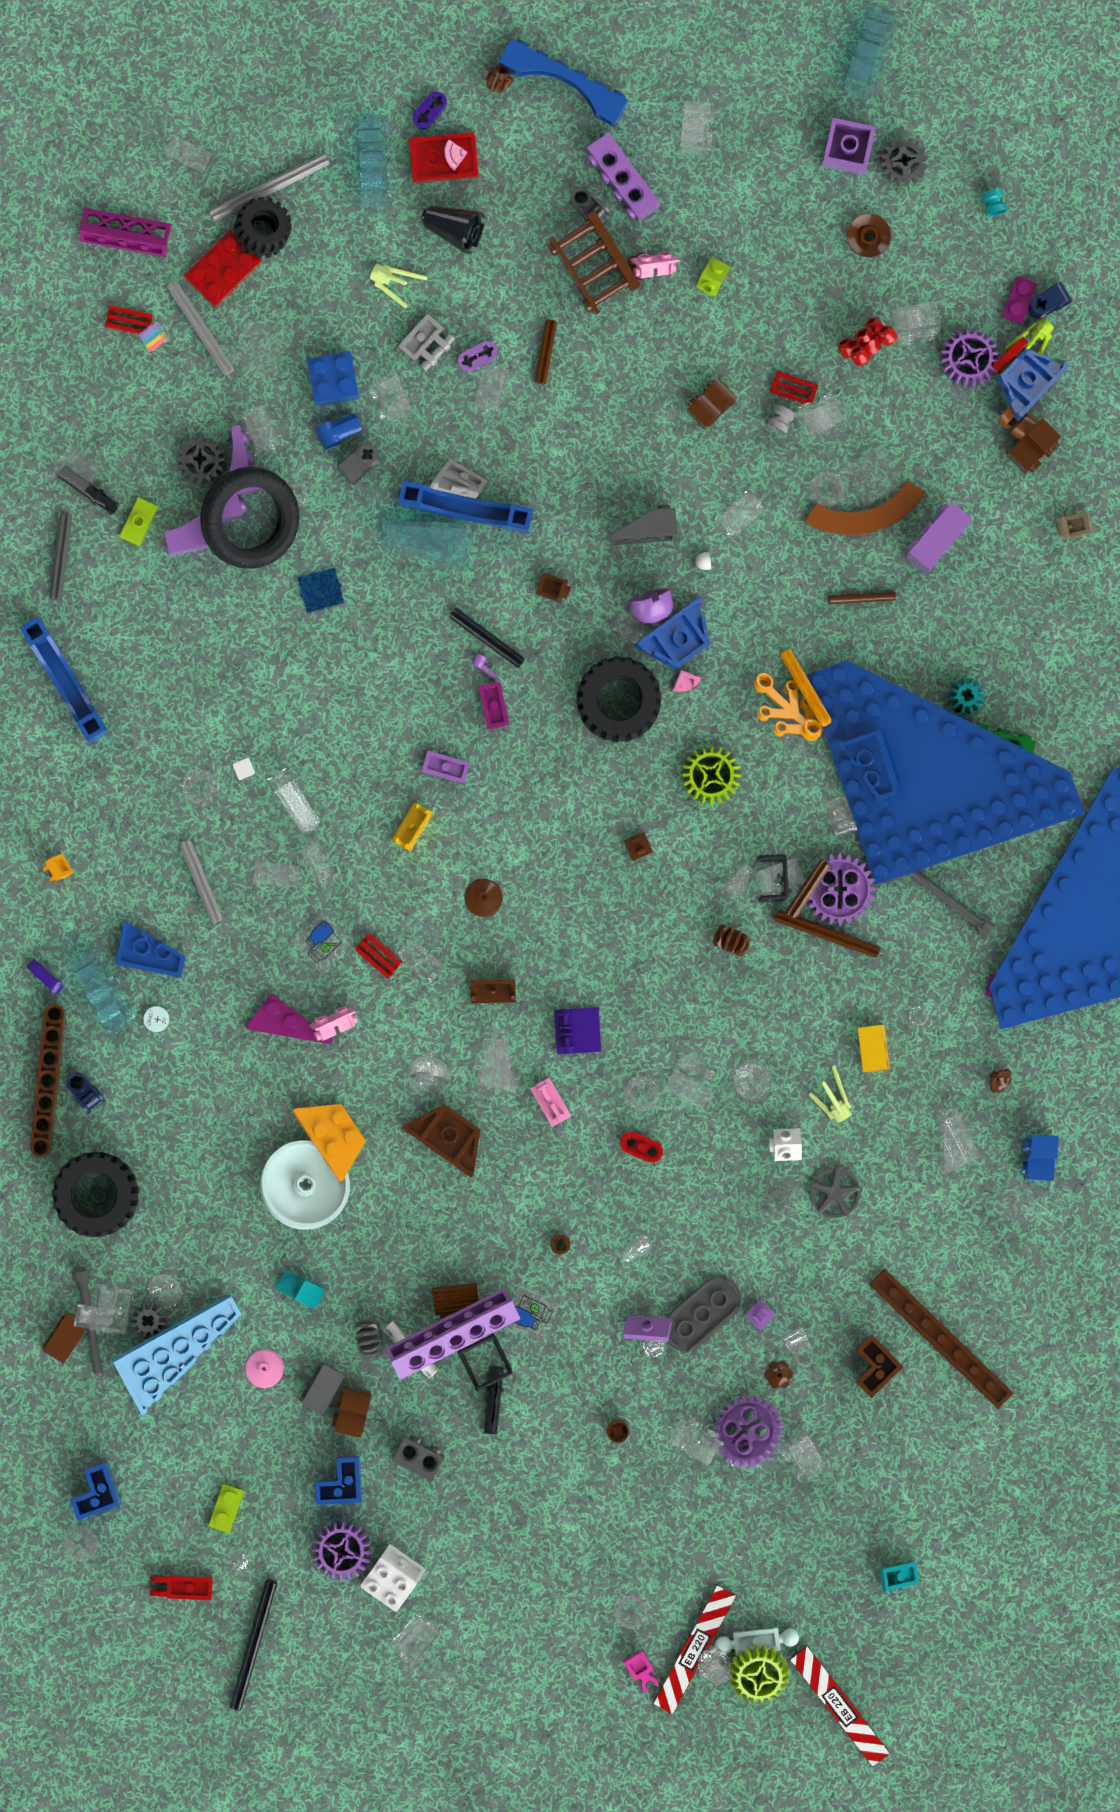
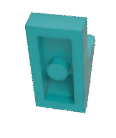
M288 1269L285 1270L276 1287L278 1291L313 1309H316L325 1292L324 1288Z
M916 1562L880 1567L883 1592L919 1584Z

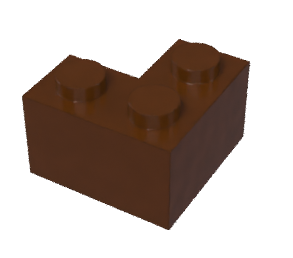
M1042 418L1008 453L1007 457L1024 474L1029 470L1033 473L1042 464L1040 460L1045 455L1050 457L1060 445L1058 441L1061 436Z
M869 1334L854 1349L870 1365L855 1382L870 1398H873L903 1366L872 1334Z

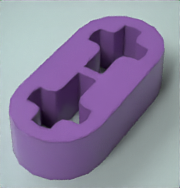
M485 341L466 350L458 358L459 368L469 373L492 362L497 356V347L494 343ZM487 346L488 349H493L491 357L487 355L479 357V354L484 352V347ZM476 356L477 359L472 361L471 367L462 365L464 357L472 359Z

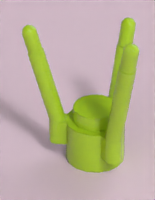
M1040 318L1037 323L1032 322L1005 349L1009 350L1017 341L1032 331L1031 335L1033 337L1026 345V349H1030L1036 340H1043L1037 353L1042 355L1047 343L1052 338L1050 333L1054 327L1046 319Z

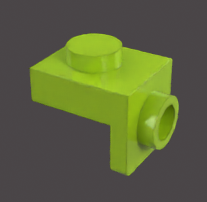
M711 257L696 287L716 297L731 266Z

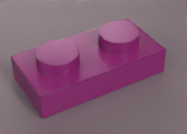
M1017 276L1001 318L1022 325L1038 283Z
M495 682L478 686L488 730L510 726L501 683Z

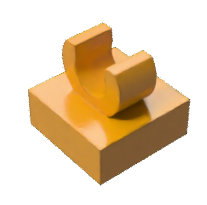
M63 854L48 859L45 862L46 866L43 868L44 872L48 870L51 872L50 882L61 880L74 873Z

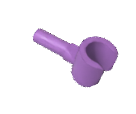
M476 654L472 664L495 681L498 677L484 665L487 658Z

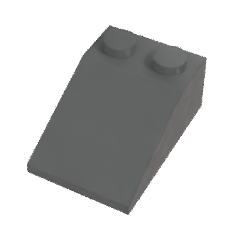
M670 505L657 506V509L651 510L613 533L610 537V546L676 541L678 535L676 508H671Z

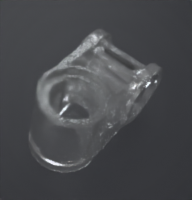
M800 1324L797 1325L796 1329L786 1334H780L788 1351L799 1367L808 1368L813 1365L815 1355ZM799 1335L798 1338H796V1339L790 1341L791 1338H793V1337ZM804 1351L808 1352L811 1356V1361L806 1365L801 1364L798 1359L799 1354Z

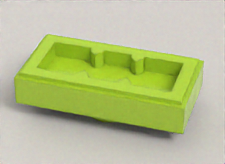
M138 497L119 537L140 547L159 507Z

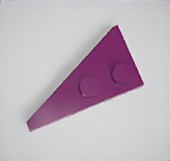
M272 993L246 1026L248 1030L326 1044L333 1042L331 1037L324 1041H317L314 1033L317 1031L309 1027V1024L312 1023Z

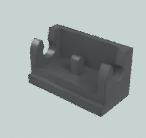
M321 1361L299 1401L323 1415L345 1375Z

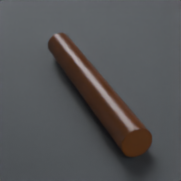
M896 592L829 595V604L896 601Z

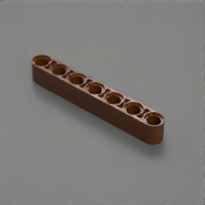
M58 1004L47 1006L43 1018L30 1140V1151L37 1157L48 1156L53 1147L66 1025V1010ZM54 1008H58L61 1011V1016L57 1020H52L50 1017V1011ZM51 1030H56L59 1036L58 1040L51 1043L47 1037L48 1033ZM49 1052H53L56 1055V1061L52 1065H48L45 1061V1057ZM47 1074L52 1075L54 1078V1082L50 1087H46L43 1084V1078ZM45 1096L51 1099V1106L48 1109H43L40 1104L41 1099ZM41 1119H46L49 1122V1128L46 1131H41L38 1128V1123ZM39 1141H44L47 1145L46 1151L42 1154L36 1150V1144Z

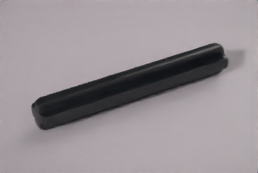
M458 608L451 612L450 619L515 667L519 668L525 660L523 656Z

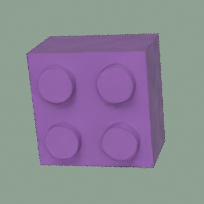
M832 118L822 166L865 176L876 127Z

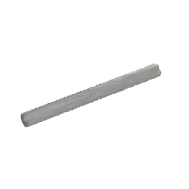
M323 153L211 209L209 214L212 220L216 222L242 209V206L246 202L249 204L251 199L255 198L257 201L259 197H266L330 164L326 154Z

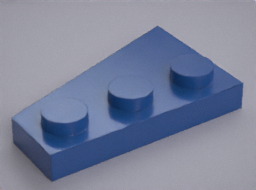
M124 921L116 965L179 978L182 977L185 955Z

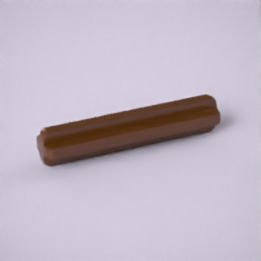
M550 319L545 321L535 375V383L541 385L546 384L557 327V321Z
M823 859L819 860L786 910L787 915L797 918L830 868L828 862Z

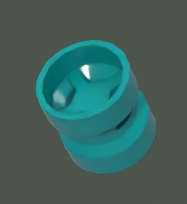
M993 189L981 194L983 202L988 205L985 209L987 217L1000 215L1008 211L1006 203L1002 202L1004 196L1003 189Z

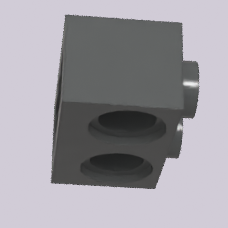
M411 1435L410 1438L405 1436L392 1461L432 1482L445 1456L441 1455L443 1451L433 1445L430 1448L422 1445L423 1440L414 1435ZM406 1446H413L416 1449L414 1457L408 1458L404 1455L403 1450ZM425 1457H434L436 1465L433 1468L425 1467L423 1464Z

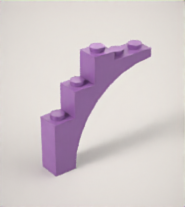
M240 425L231 427L233 452L229 472L242 467H250V465L254 464L251 451L246 452L245 444L249 443L246 430L242 431ZM249 487L236 492L224 507L222 522L244 518L242 512L246 511L244 499H239V496L263 491L264 489ZM200 515L181 527L164 532L171 557L209 548L201 531Z

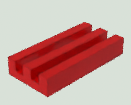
M109 305L105 328L140 335L151 326L153 314ZM113 312L145 318L147 322L113 315ZM116 320L146 328L145 330L112 324L111 321Z
M1024 337L1017 341L992 366L995 371L994 376L999 374L1026 348L1028 341Z
M777 371L769 393L811 407L818 385ZM782 378L811 388L812 392L779 382L778 380ZM778 386L810 398L808 400L775 388Z
M371 932L355 948V951L387 979L403 962ZM370 940L376 947H378L386 956H388L395 963V965L393 966L386 958H384L383 955H381L377 950H375L368 943V941ZM363 947H365L380 962H382L389 969V971L382 964H380L373 956H371Z

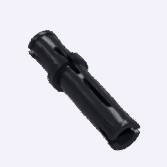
M66 466L60 471L57 478L86 496L93 505L97 504L111 515L116 512L120 504L108 497L104 490L101 488L97 489Z
M490 1366L489 1381L502 1375L505 1367ZM503 1379L496 1382V1387L495 1383L486 1387L488 1398L483 1432L485 1434H498L501 1392H504V1387H502Z

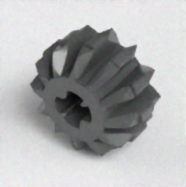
M153 1301L150 1303L149 1309L146 1302L141 1303L143 1311L139 1307H135L134 1310L139 1314L138 1316L130 1315L131 1319L137 1320L136 1323L130 1324L131 1328L139 1327L135 1332L136 1335L144 1331L143 1339L148 1338L149 1332L152 1337L156 1335L155 1330L158 1333L163 1331L159 1327L160 1325H168V1322L161 1321V1318L168 1316L167 1313L159 1314L163 1306L160 1305L154 1310L155 1302ZM152 1315L154 1317V1320H152L154 1324L146 1326L144 1324V1321H146L144 1316L149 1317Z
M365 1319L357 1322L355 1331L361 1354L370 1357L383 1353L384 1343L378 1321L376 1319Z

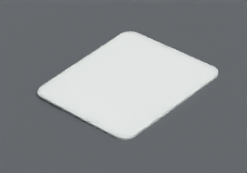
M249 758L233 764L239 780L255 774Z

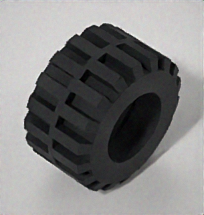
M259 197L257 201L253 198L249 201V204L246 202L242 209H240L234 223L235 229L233 233L234 236H237L235 241L237 245H242L240 249L243 252L245 250L249 251L248 255L250 256L256 254L257 258L262 259L263 255L266 258H270L272 253L277 255L280 249L284 248L292 229L291 217L286 215L288 210L285 207L281 208L280 202H272V198L268 197L267 200H264V197ZM255 220L266 221L272 226L274 233L267 236L260 235L252 228L251 222Z

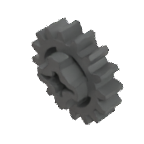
M901 137L898 140V144L893 140L890 142L891 148L885 146L884 152L886 154H881L880 157L885 162L880 164V168H886L883 176L890 175V183L895 179L897 180V186H900L901 182H905L907 187L910 180L916 184L918 181L917 176L921 178L924 176L922 170H926L928 165L923 162L928 160V156H922L925 148L918 149V141L913 145L911 144V138H908L907 142H903ZM897 150L898 155L890 159L891 154ZM901 158H904L905 161H908L907 166H904L903 163L900 162ZM918 165L917 170L910 174V169ZM893 170H897L901 173V175L895 173Z
M199 436L198 441L195 442L192 437L190 438L191 444L188 445L184 442L185 449L178 450V453L182 455V457L176 458L178 463H182L178 470H185L182 476L184 478L190 476L191 483H194L196 479L199 485H202L205 479L208 483H211L210 477L213 476L217 479L218 475L216 472H223L220 464L225 463V459L219 458V456L224 453L222 450H216L219 446L217 442L211 445V438H208L205 442L202 436ZM205 447L209 448L215 456L208 455ZM196 448V451H194L191 455H188V453L192 449ZM202 453L206 461H202L200 469L198 462L195 460H198ZM187 465L193 466L196 469V474L191 472ZM210 466H214L208 473L205 474L206 469H208Z

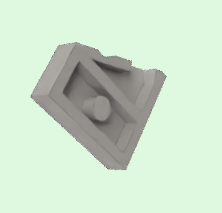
M449 459L432 481L430 488L476 499L488 481Z

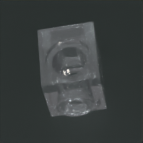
M717 1646L699 1655V1672L715 1687L733 1677V1673L730 1671V1665L733 1664L732 1660Z

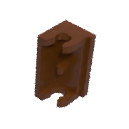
M515 979L471 980V1004L516 1003Z
M66 1310L42 1347L43 1352L64 1364L88 1328V1325Z

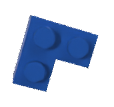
M1027 1135V1139H1023L1022 1152L1026 1153V1162L1022 1161L1021 1175H1025L1026 1180L1054 1181L1055 1159H1058L1059 1136Z
M360 1456L337 1457V1479L316 1480L315 1482L316 1505L362 1502Z
M108 1461L85 1469L84 1473L91 1491L70 1499L77 1521L120 1506L122 1500Z

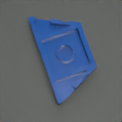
M1025 349L1000 375L997 380L1016 420L1020 421L1069 368L1070 365L1068 363L1060 364L1051 361L1052 357L1039 355L1035 351Z
M698 597L634 644L635 647L674 670L679 668L710 644L709 636L706 632L705 617H702L701 598Z

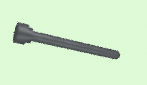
M920 871L909 874L973 924L978 931L977 934L983 939L995 926L989 920L986 921L978 918Z
M90 1269L72 1272L73 1281H76V1285H79L85 1324L88 1325L86 1330L95 1376L100 1377L103 1374L88 1289L89 1279H91Z

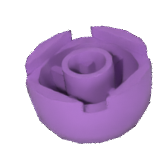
M661 588L647 591L641 597L638 594L630 598L628 604L632 615L637 621L650 623V626L653 627L663 624V619L670 615L673 609V598L670 589Z

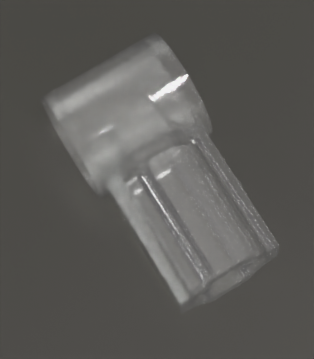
M772 718L774 724L783 721L786 724L796 725L793 719ZM785 733L783 736H780L786 752L792 755H800L805 751L806 742L801 734ZM793 739H798L799 746L796 750H791L789 746Z

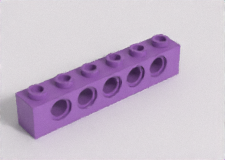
M503 1288L384 1349L401 1380L519 1320L520 1317L508 1292Z

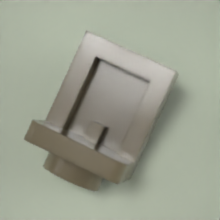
M1089 511L1057 518L1058 523L1056 527L1062 539L1069 540L1094 533Z

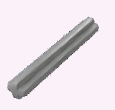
M185 840L180 843L181 850L210 921L217 923L222 920V915L192 842Z

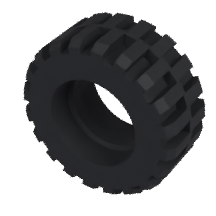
M613 656L611 659H602L601 662L591 666L590 670L584 674L578 687L577 708L583 724L588 727L593 735L596 734L600 739L609 740L613 743L630 742L632 739H638L643 736L646 731L651 729L659 715L662 698L658 680L655 679L654 673L644 666L645 664L640 661H634L630 657L620 658V656ZM611 680H627L639 692V707L634 715L625 720L611 719L599 707V692Z
M89 1152L73 1157L66 1165L62 1166L53 1182L55 1184L54 1189H52L54 1199L52 1204L58 1213L59 1220L63 1221L69 1230L88 1237H102L117 1232L125 1227L128 1221L133 1218L139 1203L138 1193L140 1192L135 1174L132 1173L127 1163L109 1153ZM93 1173L103 1174L111 1179L117 1192L113 1207L107 1213L98 1216L83 1212L75 1200L77 1184L83 1177Z

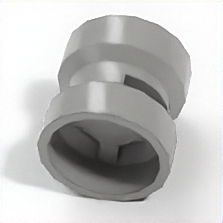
M776 405L773 411L774 416L769 419L767 426L781 434H787L789 422L793 421L796 414L784 406Z

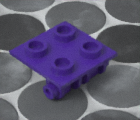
M599 1007L554 1010L557 1054L601 1052Z

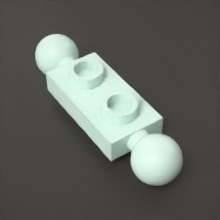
M778 1627L733 1632L734 1640H730L727 1637H719L715 1641L714 1647L721 1655H726L732 1649H735L736 1656H738L739 1650L745 1653L746 1646L754 1649L755 1643L759 1648L766 1644L768 1650L774 1647L776 1651H781L780 1643H784L789 1647L794 1646L799 1641V1634L792 1628L786 1629L782 1634H779Z

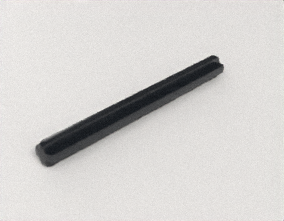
M267 1579L264 1584L231 1700L230 1708L236 1711H241L277 1587V1582L271 1579Z

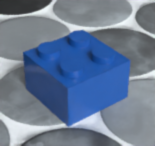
M351 351L307 359L316 407L360 399Z

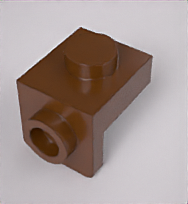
M543 573L536 595L561 603L563 598H568L571 587L567 586V579L562 580Z

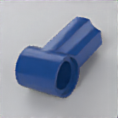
M355 413L335 422L323 423L316 427L315 431L325 450L340 444L341 440L362 432V428Z

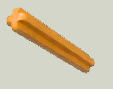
M790 649L785 650L781 653L784 664L822 727L827 726L831 723V717Z

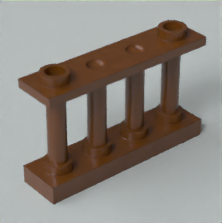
M593 210L584 215L587 219L584 221V225L559 241H556L554 237L548 238L547 240L550 244L547 247L553 256H558L584 298L582 303L587 312L597 315L600 313L597 305L623 288H629L630 291H634L641 287L597 213ZM589 231L591 233L594 231L598 237L597 243L568 260L562 249ZM606 250L610 257L607 259L608 262L580 279L573 268L599 251ZM612 269L614 271L617 269L622 276L619 278V281L591 298L585 287Z

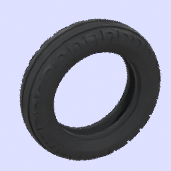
M242 467L221 476L208 490L200 513L201 531L210 550L223 562L244 569L264 567L283 556L296 537L300 519L298 502L290 486L274 472L259 467ZM249 487L262 488L271 495L276 504L278 512L276 528L270 538L263 544L253 548H239L232 544L224 533L222 526L224 507L236 492Z

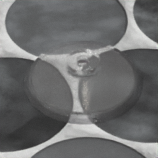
M750 1061L741 1064L733 1074L732 1084L734 1091L740 1098L746 1101L763 1099L772 1087L770 1071L759 1062Z
M158 1273L151 1276L146 1283V1294L149 1300L155 1302V1305L158 1307L161 1305L164 1309L175 1308L181 1304L184 1298V1290L181 1283L172 1275Z

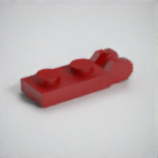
M150 1576V1582L167 1583V1591L153 1589L150 1590V1596L167 1597V1599L212 1600L213 1577Z

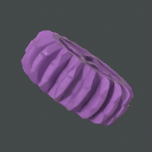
M965 328L963 336L959 330L956 331V338L950 335L948 337L950 343L944 342L943 344L946 350H941L940 352L941 356L946 357L940 360V364H947L942 369L943 373L950 371L951 373L947 376V379L950 380L955 376L954 384L957 385L962 380L963 388H966L968 382H970L972 388H975L976 380L981 386L984 384L983 378L988 381L991 380L992 377L989 373L995 374L992 366L998 361L993 358H997L1000 355L997 351L992 352V350L997 348L996 343L989 345L992 337L989 336L985 340L983 338L985 335L984 331L981 332L980 336L976 335V328L973 329L972 334H969L968 328ZM966 342H975L982 348L973 349ZM959 344L962 356L953 362L952 352ZM967 354L969 356H976L974 357L973 362H971L970 360H964ZM987 354V366L980 372L978 359ZM967 367L973 374L962 373L957 368Z
M345 1520L341 1521V1527H338L337 1522L333 1521V1529H330L326 1524L324 1529L327 1533L325 1534L319 1530L317 1534L322 1539L314 1538L313 1540L319 1547H312L311 1549L312 1552H318V1555L312 1557L313 1561L319 1559L321 1561L316 1565V1568L325 1567L322 1575H326L328 1571L332 1572L329 1578L331 1580L334 1579L335 1574H339V1582L343 1580L344 1574H346L347 1580L350 1581L351 1572L358 1577L360 1574L357 1568L365 1571L366 1567L362 1562L370 1563L371 1561L365 1557V1554H372V1550L365 1549V1547L371 1545V1541H363L368 1534L363 1533L360 1536L358 1533L362 1527L359 1526L356 1531L353 1530L354 1522L349 1524V1528L345 1527ZM335 1533H345L342 1541L339 1543L326 1541L327 1538ZM351 1535L359 1543L360 1554L349 1547ZM346 1540L345 1551H347L348 1554H343V1557L341 1556L340 1560L337 1561L339 1557V1551L336 1550V1547L338 1546L340 1548ZM323 1548L328 1549V1551L334 1554L333 1566L325 1559ZM346 1558L358 1560L350 1568L339 1569L342 1560Z

